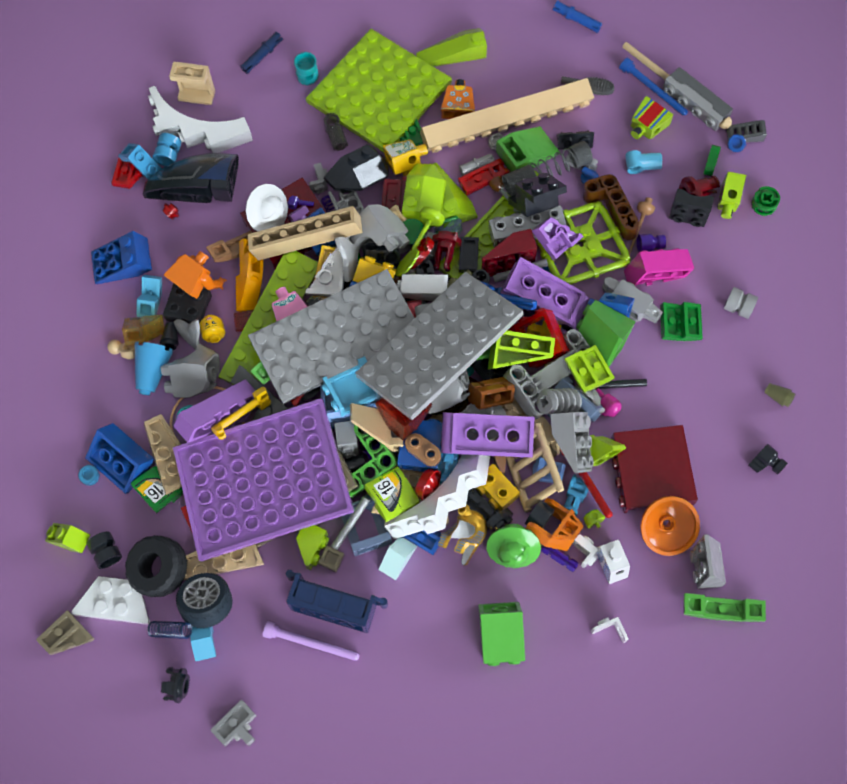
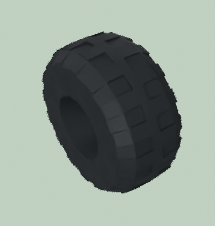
M156 535L144 537L134 544L128 553L125 563L126 578L130 586L142 595L164 597L172 594L181 586L186 577L188 566L186 553L178 542L168 537ZM159 556L161 568L158 574L153 576L152 564Z

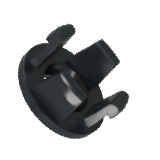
M168 667L166 673L172 675L170 681H164L161 684V693L167 694L163 697V700H172L175 703H180L187 696L190 676L186 668L173 669V667Z

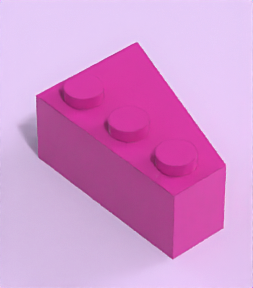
M675 248L665 251L659 249L650 252L643 250L637 254L623 271L627 282H631L635 286L646 283V286H650L653 284L652 281L662 279L663 282L685 278L693 271L694 265L688 249Z

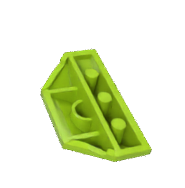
M416 164L407 175L402 214L406 219H417L424 225L426 223L420 217V211L423 207H432L442 213L446 180L434 164Z

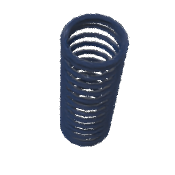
M151 621L147 627V632L150 637L188 639L192 634V626L189 622ZM154 623H156L155 626H154V633H155V635L153 634V631H152V627H153V624H154ZM186 625H187V626H188V632H187L186 636H184L185 633H186Z

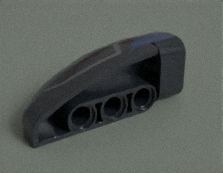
M199 154L171 163L146 180L143 196L145 199L211 203L212 197H214L216 201L232 202L239 165L238 154Z

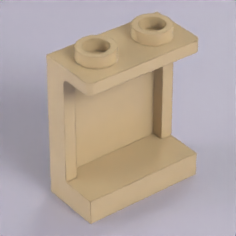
M173 61L169 77L171 81H177L179 87L178 100L212 105L215 88L209 67Z

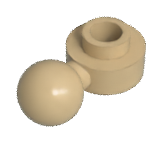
M114 339L108 343L107 349L111 354L120 353L123 358H135L134 341L122 344L119 340Z

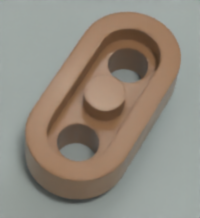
M414 433L406 438V450L423 464L433 467L440 462L441 452L439 448L422 435ZM414 440H417L419 442V444L416 446L412 445L411 443ZM433 452L435 455L434 457H428L427 454Z

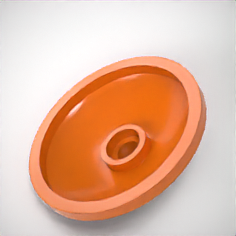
M676 496L662 497L651 503L645 510L640 523L641 536L645 544L652 551L664 556L678 555L689 549L697 539L700 530V519L696 509L685 499ZM665 520H668L667 525H663Z

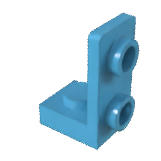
M128 143L118 155L122 161L131 162L147 179L162 169L139 144Z

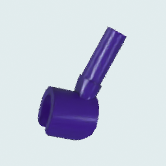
M291 196L287 202L288 208L293 210L297 208V205L314 206V202L302 201L296 196Z

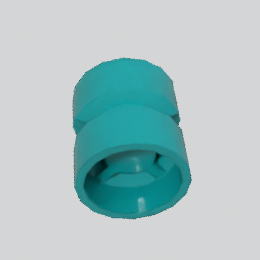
M309 52L298 54L294 59L297 80L303 85H312L319 77L316 57Z

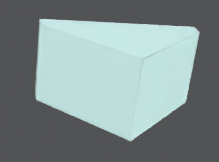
M403 537L398 538L388 548L379 570L396 580L417 546Z

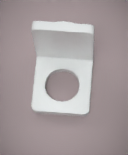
M618 617L612 620L605 618L597 622L598 626L591 630V633L594 634L614 625L622 642L625 643L628 640V636Z

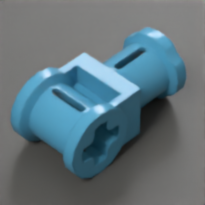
M573 474L567 489L566 502L562 506L568 510L572 509L575 516H577L580 502L583 503L589 490L583 480L578 478L576 474Z

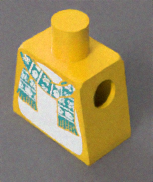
M412 140L383 145L385 159L395 175L412 169L416 164H421L420 156L428 154L425 144L416 146Z

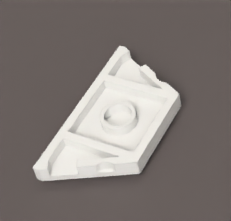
M98 576L71 613L75 616L148 625L150 623L142 594L136 592L126 579Z

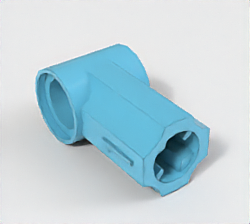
M633 150L625 155L627 172L629 174H638L643 170L662 169L663 159L661 153L641 154L640 151Z

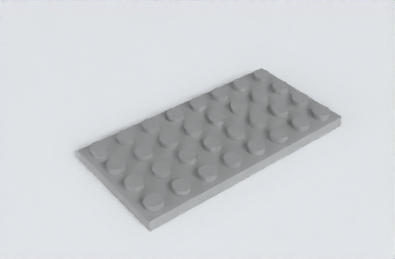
M388 269L266 326L248 335L279 398L284 404L323 385V377L326 376L329 379L357 366L358 359L365 356L367 361L370 360L414 319V316Z
M465 272L356 371V377L413 420L523 316V310Z

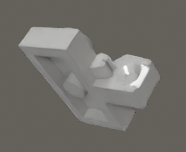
M241 700L211 729V732L224 746H227L233 739L237 742L242 739L250 746L255 739L248 732L251 729L249 723L257 715Z

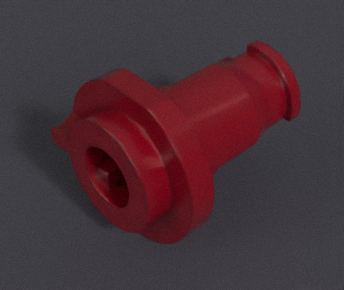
M687 176L681 180L679 189L685 190L691 195L702 197L711 193H717V190L714 188H719L720 182L716 176L698 180L692 176Z
M438 231V234L432 236V240L437 244L433 269L439 271L442 252H446L444 269L445 272H450L454 248L460 247L462 240L458 238V232Z

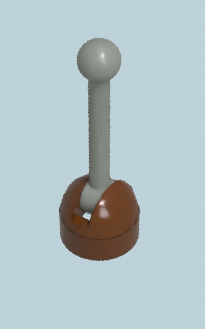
M500 176L493 178L489 183L490 188L494 192H501L508 200L509 196L504 191L505 186Z

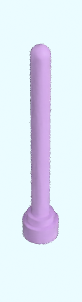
M267 621L263 631V637L269 639L272 637L276 638L277 636L351 660L359 659L357 652L279 629V626L271 621Z

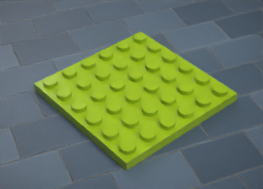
M370 29L306 97V102L384 152L383 145L399 142L400 137L405 135V131H409V127L414 125V121L416 119L419 120L445 91L447 86L452 83V78L375 30Z

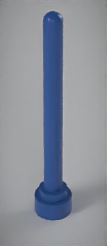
M627 57L619 66L621 71L628 74L631 73L681 115L688 113L686 108L637 70L630 58Z

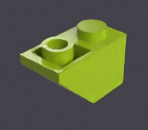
M53 523L47 530L45 541L72 552L82 553L90 534L72 525Z
M316 525L300 529L296 537L305 566L310 571L313 566H317L320 559L319 553L322 548L325 549L329 541L327 530Z

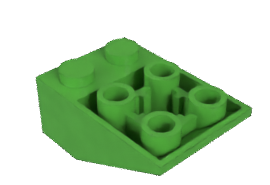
M541 127L512 132L497 140L496 153L510 172L531 163L537 165L539 159L546 162L547 156L554 157L555 153L559 152Z

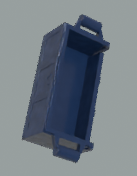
M292 570L286 571L288 580L293 581L286 601L291 611L368 633L376 606L378 605L383 609L388 607L386 598L371 595L369 600L305 581L301 573H295Z

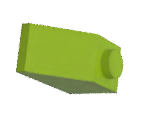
M590 435L592 438L590 453L594 461L593 466L601 465L626 449L624 444L607 437Z

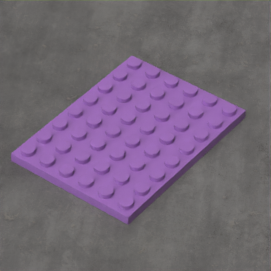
M322 398L224 430L226 438L222 440L215 434L173 447L196 551L201 562L354 512L325 403Z

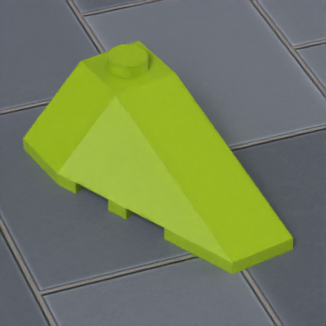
M480 28L461 31L417 52L416 56L433 67L486 58L487 43L484 31Z
M433 163L446 180L441 214L445 219L458 216L456 220L443 223V228L445 229L478 218L472 201L437 163Z

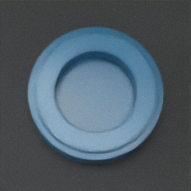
M86 465L80 469L78 477L83 484L90 486L97 483L100 474L94 466Z

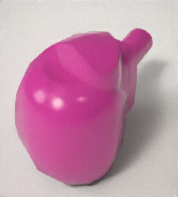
M597 388L596 391L602 398L601 405L605 408V412L601 414L605 417H615L622 407L620 401L609 393L605 395Z

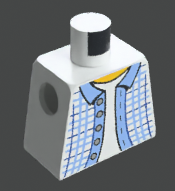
M619 540L596 547L599 549L597 557L609 584L628 578L630 565Z

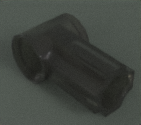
M328 113L324 117L325 131L328 134L333 150H343L348 146L342 130L339 116L335 113Z

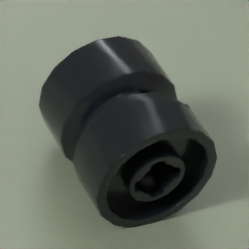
M110 531L96 534L86 543L90 553L95 554L93 559L99 569L108 568L122 559L119 548L114 546L115 540Z

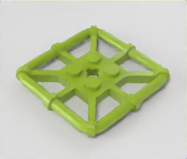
M599 201L570 210H562L566 224L570 227L569 230L583 235V238L578 241L583 242V247L575 244L562 253L565 255L568 264L561 276L554 261L539 240L535 239L541 251V258L547 260L551 274L570 285L592 277L594 279L598 278L599 275L622 268L631 261L629 252L619 234V228L614 225L607 209ZM593 210L587 224L575 227L571 219L572 216ZM600 212L609 231L596 235L592 226ZM613 237L621 255L603 249L600 242ZM602 256L616 262L597 268L591 259ZM582 262L586 263L589 271L567 278L573 265Z

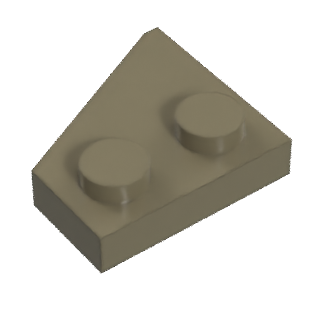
M67 610L36 640L48 654L54 655L92 642L94 637Z

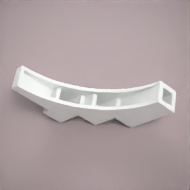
M155 86L149 88L151 95L148 98L151 105L156 106V109H154L156 117L153 118L155 125L152 126L156 136L162 133L179 136L181 142L186 143L187 148L205 142L207 150L211 148L212 153H220L253 141L245 117L223 122L193 119L169 106L158 93Z
M462 454L448 478L430 496L413 508L385 522V528L394 539L422 530L430 534L445 529L448 512L466 506L468 490L486 484L490 456Z

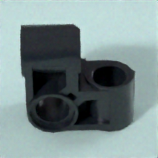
M376 243L364 245V258L365 256L375 258L377 263L383 264V262L394 265V269H397L400 263V253L397 248L393 251H388L384 245L378 246Z

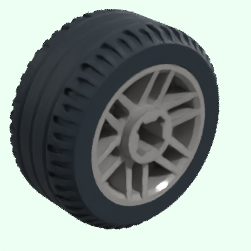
M201 573L188 578L179 587L176 595V605L182 619L196 628H208L217 625L228 616L233 604L232 594L227 582L221 576L213 573Z

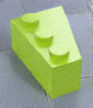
M506 331L490 347L488 370L553 358L555 338Z

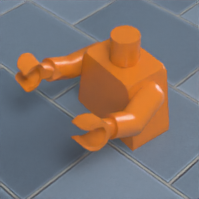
M199 251L196 256H188L186 254L179 256L176 262L164 274L166 278L196 299L199 297L203 287L207 290L216 288L223 290V284L227 282L222 277L218 280L211 278L210 271L203 267L209 256L202 251Z

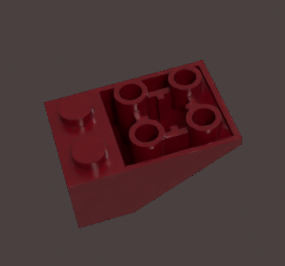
M522 230L508 236L482 258L481 269L485 270L492 277L497 273L511 270L514 263L520 257L534 263L537 246L532 230Z

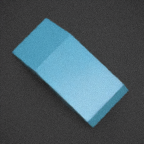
M142 276V294L137 298V317L156 318L162 296V277Z
M192 626L190 638L195 661L216 657L217 654L212 637L214 632L213 626L208 628Z

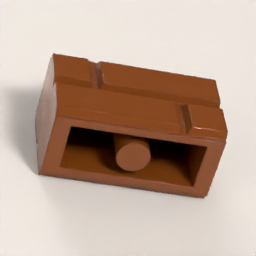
M504 377L479 381V383H470L468 401L479 410L513 403L515 386Z

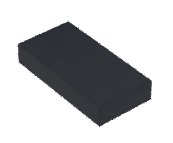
M460 237L462 242L459 256V273H465L467 270L473 273L478 268L479 237Z

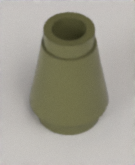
M771 383L768 384L764 392L782 407L784 405L789 407L796 395L791 389Z

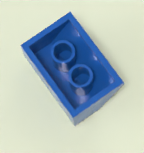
M114 423L97 429L85 457L86 460L125 494L133 489L131 483L147 472L154 461V458Z

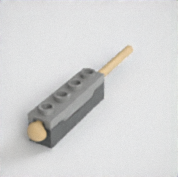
M624 43L623 49L664 79L663 90L683 107L687 108L695 117L701 119L708 127L717 131L719 128L728 129L732 125L730 116L733 108L686 71L678 67L669 75L629 43Z

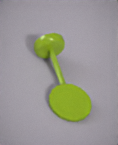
M427 206L421 209L420 217L426 224L415 241L412 250L399 263L396 271L397 277H402V274H406L415 264L419 256L417 247L429 226L440 227L443 225L445 218L438 210Z

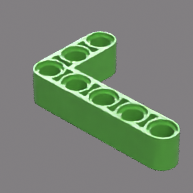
M354 425L355 434L373 459L352 473L354 479L359 481V487L349 492L351 499L365 490L366 483L393 470L397 465V457L393 451L381 442L379 449L374 450L372 442L376 439L368 433L363 434L356 425ZM388 455L391 458V464L386 467L383 464V458ZM370 467H373L375 470L373 478H369L367 475V470Z

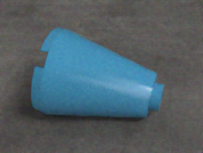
M135 342V389L139 390V394L150 396V393H155L162 378L161 366L169 362L173 349L170 348L169 351H166L165 346L143 342L142 346L139 345V342Z

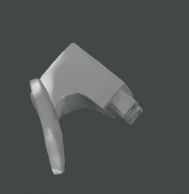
M379 204L368 205L359 214L361 216L363 233L350 236V240L342 236L335 238L337 248L342 257L345 282H350L354 278L358 254L366 241L372 239L378 246L384 245L388 251H393L397 247L404 249L410 241L405 235L408 229L400 218L387 207Z
M176 319L174 325L178 333L195 351L186 357L176 359L172 363H166L161 366L162 375L170 376L171 381L164 383L165 393H172L174 397L187 398L209 392L217 385L214 382L217 379V374L220 373L219 354L199 343L200 325L198 319L193 320L190 324Z
M467 369L421 413L429 412V414L440 412L464 401L470 395V392L466 393L470 384Z

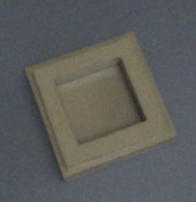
M326 545L318 565L336 573L345 554Z

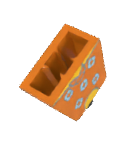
M457 79L455 86H447L441 106V119H452L475 112L472 87L465 86V80Z

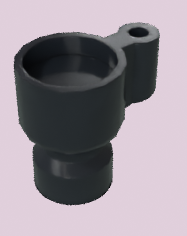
M767 444L748 466L756 473L767 466H771L772 471L778 475L788 463L784 459L778 458V452Z

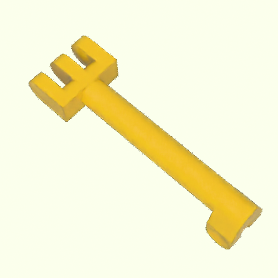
M260 387L252 393L254 397L252 401L211 427L213 433L222 440L226 438L224 428L255 407H258L260 410L268 407L271 401L265 387Z

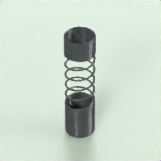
M585 141L579 142L568 149L565 148L562 154L556 152L554 158L547 156L546 162L539 159L537 165L531 163L503 175L502 182L509 196H513L516 194V183L522 182L526 178L536 177L531 165L537 167L539 174L542 173L539 168L540 161L546 164L548 174L551 173V176H553L547 164L549 157L554 160L556 170L561 176L562 171L556 161V154L562 156L564 166L570 172L569 164L564 157L565 150H568L570 160L576 168L591 163L593 156L589 145Z

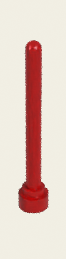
M578 473L604 516L611 518L612 511L588 473Z

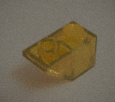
M162 314L125 318L122 326L125 345H135V342L143 344V342H148L162 335L165 328Z

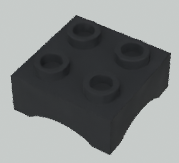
M677 189L669 219L678 223H688L695 227H705L712 210L714 197L709 195L702 197L694 196L685 190Z
M173 283L163 316L169 322L180 319L190 324L193 320L198 319L200 323L204 318L212 294L210 290L203 288L196 299Z

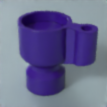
M638 234L636 239L638 252L643 250L650 252L654 251V248L658 250L665 249L666 237L665 235L653 237L652 234Z

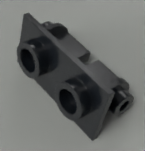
M589 130L576 133L560 132L557 134L558 150L568 149L570 146L585 141L590 148H593L594 132H589Z
M474 488L468 490L466 504L471 510L481 513L486 522L499 512Z

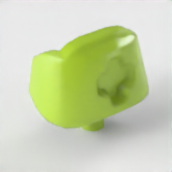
M594 509L586 513L583 520L588 529L594 525L600 528L601 525L599 523L605 520V516L598 509Z

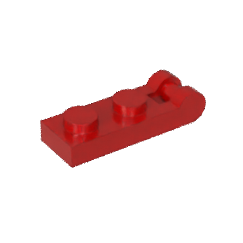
M497 159L458 178V183L465 194L469 195L488 186L493 178L497 176L502 178L503 175L510 172L504 167L502 159Z

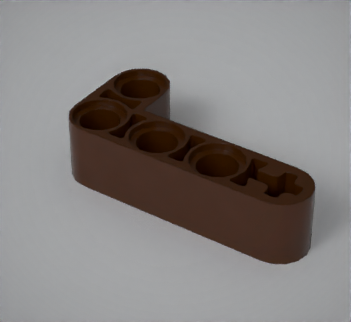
M607 174L586 181L583 191L585 202L594 203L603 200L616 226L619 228L621 236L625 240L635 239L639 221L617 178L614 175Z

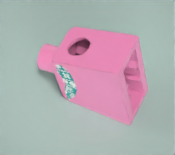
M286 287L276 290L279 299L272 303L276 321L308 307L296 291L288 293Z

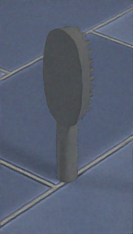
M562 76L561 83L569 84L581 79ZM587 77L593 94L611 95L614 92V83L612 81L597 77Z

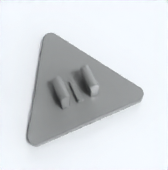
M331 191L328 192L336 210L349 207L345 199L337 202Z

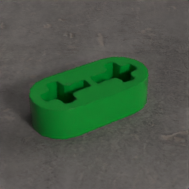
M712 144L703 175L710 177L713 175L721 149L720 146Z

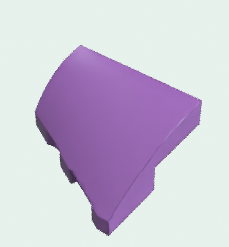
M552 217L546 219L532 230L552 260L557 259L568 248L573 247L583 238L582 234L569 230L570 227L561 225Z

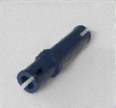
M274 32L267 41H263L261 46L240 65L242 71L249 74L266 55L272 53L273 49L283 41V38L280 37L281 35L278 32Z

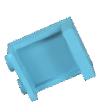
M365 356L358 359L357 366L329 379L326 376L322 378V390L326 396L330 395L332 399L330 404L334 412H339L341 417L350 413L351 403L365 406L381 398L378 393L356 377L355 372L367 362Z

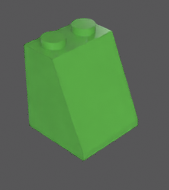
M595 300L592 305L588 304L583 312L585 317L579 321L576 328L590 347L597 346L609 367L621 352L636 321Z
M519 602L478 604L483 663L489 666H497L503 662L516 665L520 664V661H525L523 612Z

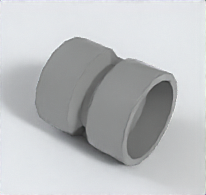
M733 287L724 309L732 313L737 311L739 316L749 319L758 297L750 293L745 295L743 290Z

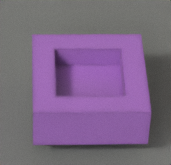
M304 205L287 217L290 222L299 221L306 218L305 214L309 210Z

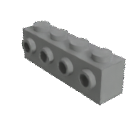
M561 205L529 217L524 216L522 213H514L507 217H495L489 220L488 229L493 247L495 248L514 232L527 229L533 230L550 217L557 220L561 225H567Z

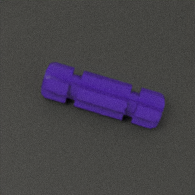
M545 546L541 549L543 553L551 555L550 557L562 566L566 565V568L571 572L575 571L579 564L559 549Z

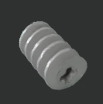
M574 388L544 389L537 398V407L542 414L577 412L582 405L581 395Z

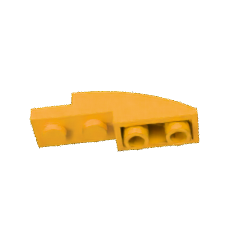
M243 238L239 241L240 274L235 277L236 311L251 315L257 305L263 277V259L258 261L249 251L248 240Z

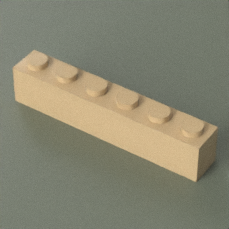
M354 206L251 233L248 234L249 251L259 261L334 241L337 237L357 235L363 233L361 216Z

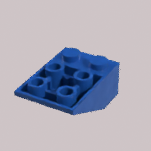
M131 231L91 251L95 284L134 278L152 270L148 238L135 231Z

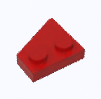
M118 158L111 183L114 187L131 189L143 174L131 162H125Z

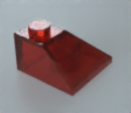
M383 397L375 404L388 428L402 440L419 427L432 407V403H430L418 416L411 420Z

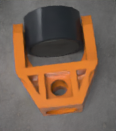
M546 498L545 501L540 500L525 522V525H527L525 529L532 531L543 546L568 551L584 527L572 509L568 510L550 498ZM551 516L561 521V524L553 534L543 529Z

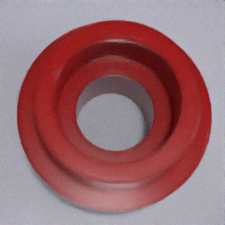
M167 203L164 204L162 211L173 220L175 217H179V209L172 203L169 205Z

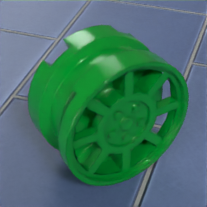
M761 187L756 191L752 199V209L762 216L771 215L775 212L780 202V195L772 187Z

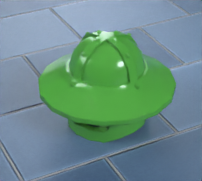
M508 524L491 534L487 540L486 550L490 558L497 564L510 568H520L536 561L540 555L541 544L538 537L532 531L525 529L519 524Z

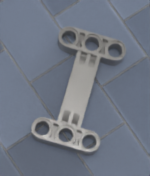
M571 329L563 335L570 352L531 377L520 365H513L503 375L508 382L510 381L515 386V400L528 417H535L534 420L543 415L535 408L539 393L544 389L552 388L562 378L572 375L564 359L581 350L584 351L590 348L581 333L575 329Z

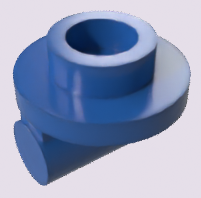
M586 166L581 171V182L583 184L590 179L599 177L596 171Z

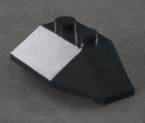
M366 144L340 157L323 179L335 191H340L341 189L362 191L388 177V162L376 149Z

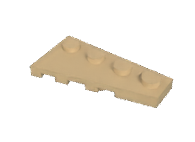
M162 414L145 421L144 428L165 495L182 487L173 447L179 446L181 443Z
M256 544L202 562L199 561L197 551L186 555L188 566L184 580H188V578L201 573L220 574L261 566L264 563Z

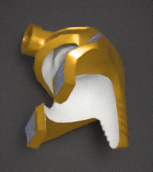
M466 504L465 507L458 508L457 522L450 529L441 533L438 546L446 548L451 538H458L459 540L454 551L463 554L462 565L469 563L472 555H474V552L487 535V526L485 525L487 522L483 515L471 510Z

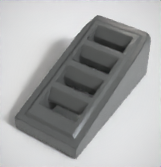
M765 120L735 124L726 129L728 140L734 135V131L742 135L746 142H764L767 135Z

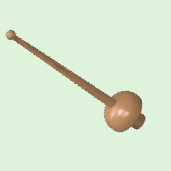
M646 197L644 202L641 201L637 204V210L641 213L637 235L645 215H651L655 211L654 205L651 204L653 199L650 197ZM636 238L632 240V243H631V246H630V249H629V255H630L631 252H632V249H633V246H634V244H635Z

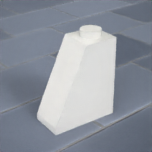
M402 274V280H398L397 287L403 298L434 301L447 289L448 275Z

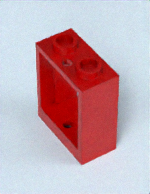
M545 308L536 310L534 315L530 317L527 316L519 319V323L514 325L516 332L526 333L525 328L544 319L551 336L555 338L553 358L528 362L529 367L539 368L570 352L553 311Z

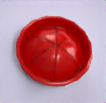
M427 469L420 476L415 493L422 501L438 488L441 479L439 470Z

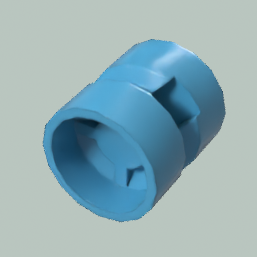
M169 133L160 134L152 157L153 160L162 166L176 162L177 153L182 143L181 140Z

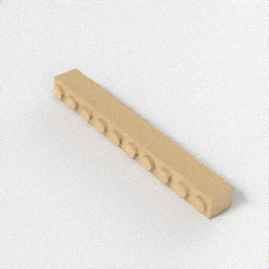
M586 78L422 127L420 134L427 150L435 153L442 150V147L445 146L449 148L459 145L458 142L465 141V143L474 141L475 137L478 136L485 138L492 135V132L498 131V133L507 131L508 127L511 126L515 128L525 125L524 122L531 121V123L540 121L541 117L547 116V118L556 116L558 112L563 111L567 113L574 110V107L577 106L580 108L587 107L594 99L589 80Z

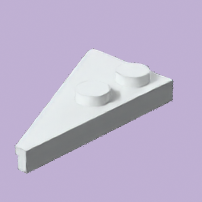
M337 247L332 254L330 253L322 265V269L316 274V279L310 288L306 289V295L329 297L344 289L343 262Z

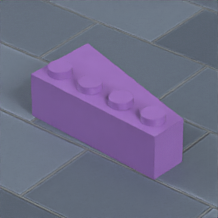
M245 379L181 411L177 415L174 428L187 443L213 434L211 427L254 399L252 393L256 390ZM251 411L224 429L246 422Z

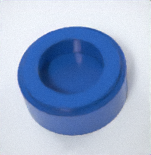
M740 134L732 135L728 140V147L733 152H740L746 146V140Z

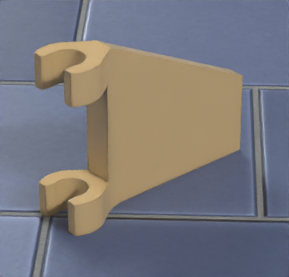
M350 404V420L354 425L393 452L399 451L398 446H404L402 438H391V425L397 424L396 419L401 420L400 411H384L359 404Z

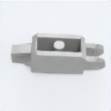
M611 276L604 279L602 285L604 292L635 298L629 318L634 321H641L645 318L654 323L660 319L663 312L653 304L654 299L647 292L640 291L633 283L626 282L623 279L621 282L613 279V277L611 278Z

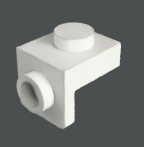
M579 534L574 540L573 545L587 556L582 562L581 567L585 568L587 565L591 567L598 558L596 554L599 549L593 545L594 543L589 537H583Z

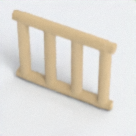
M541 423L534 425V438L538 437L541 447L533 451V458L524 457L516 463L514 457H506L515 487L520 492L519 498L525 513L531 511V507L540 500L547 498L556 491H564L562 480ZM544 454L547 465L522 481L519 470ZM550 473L554 484L528 499L525 488Z

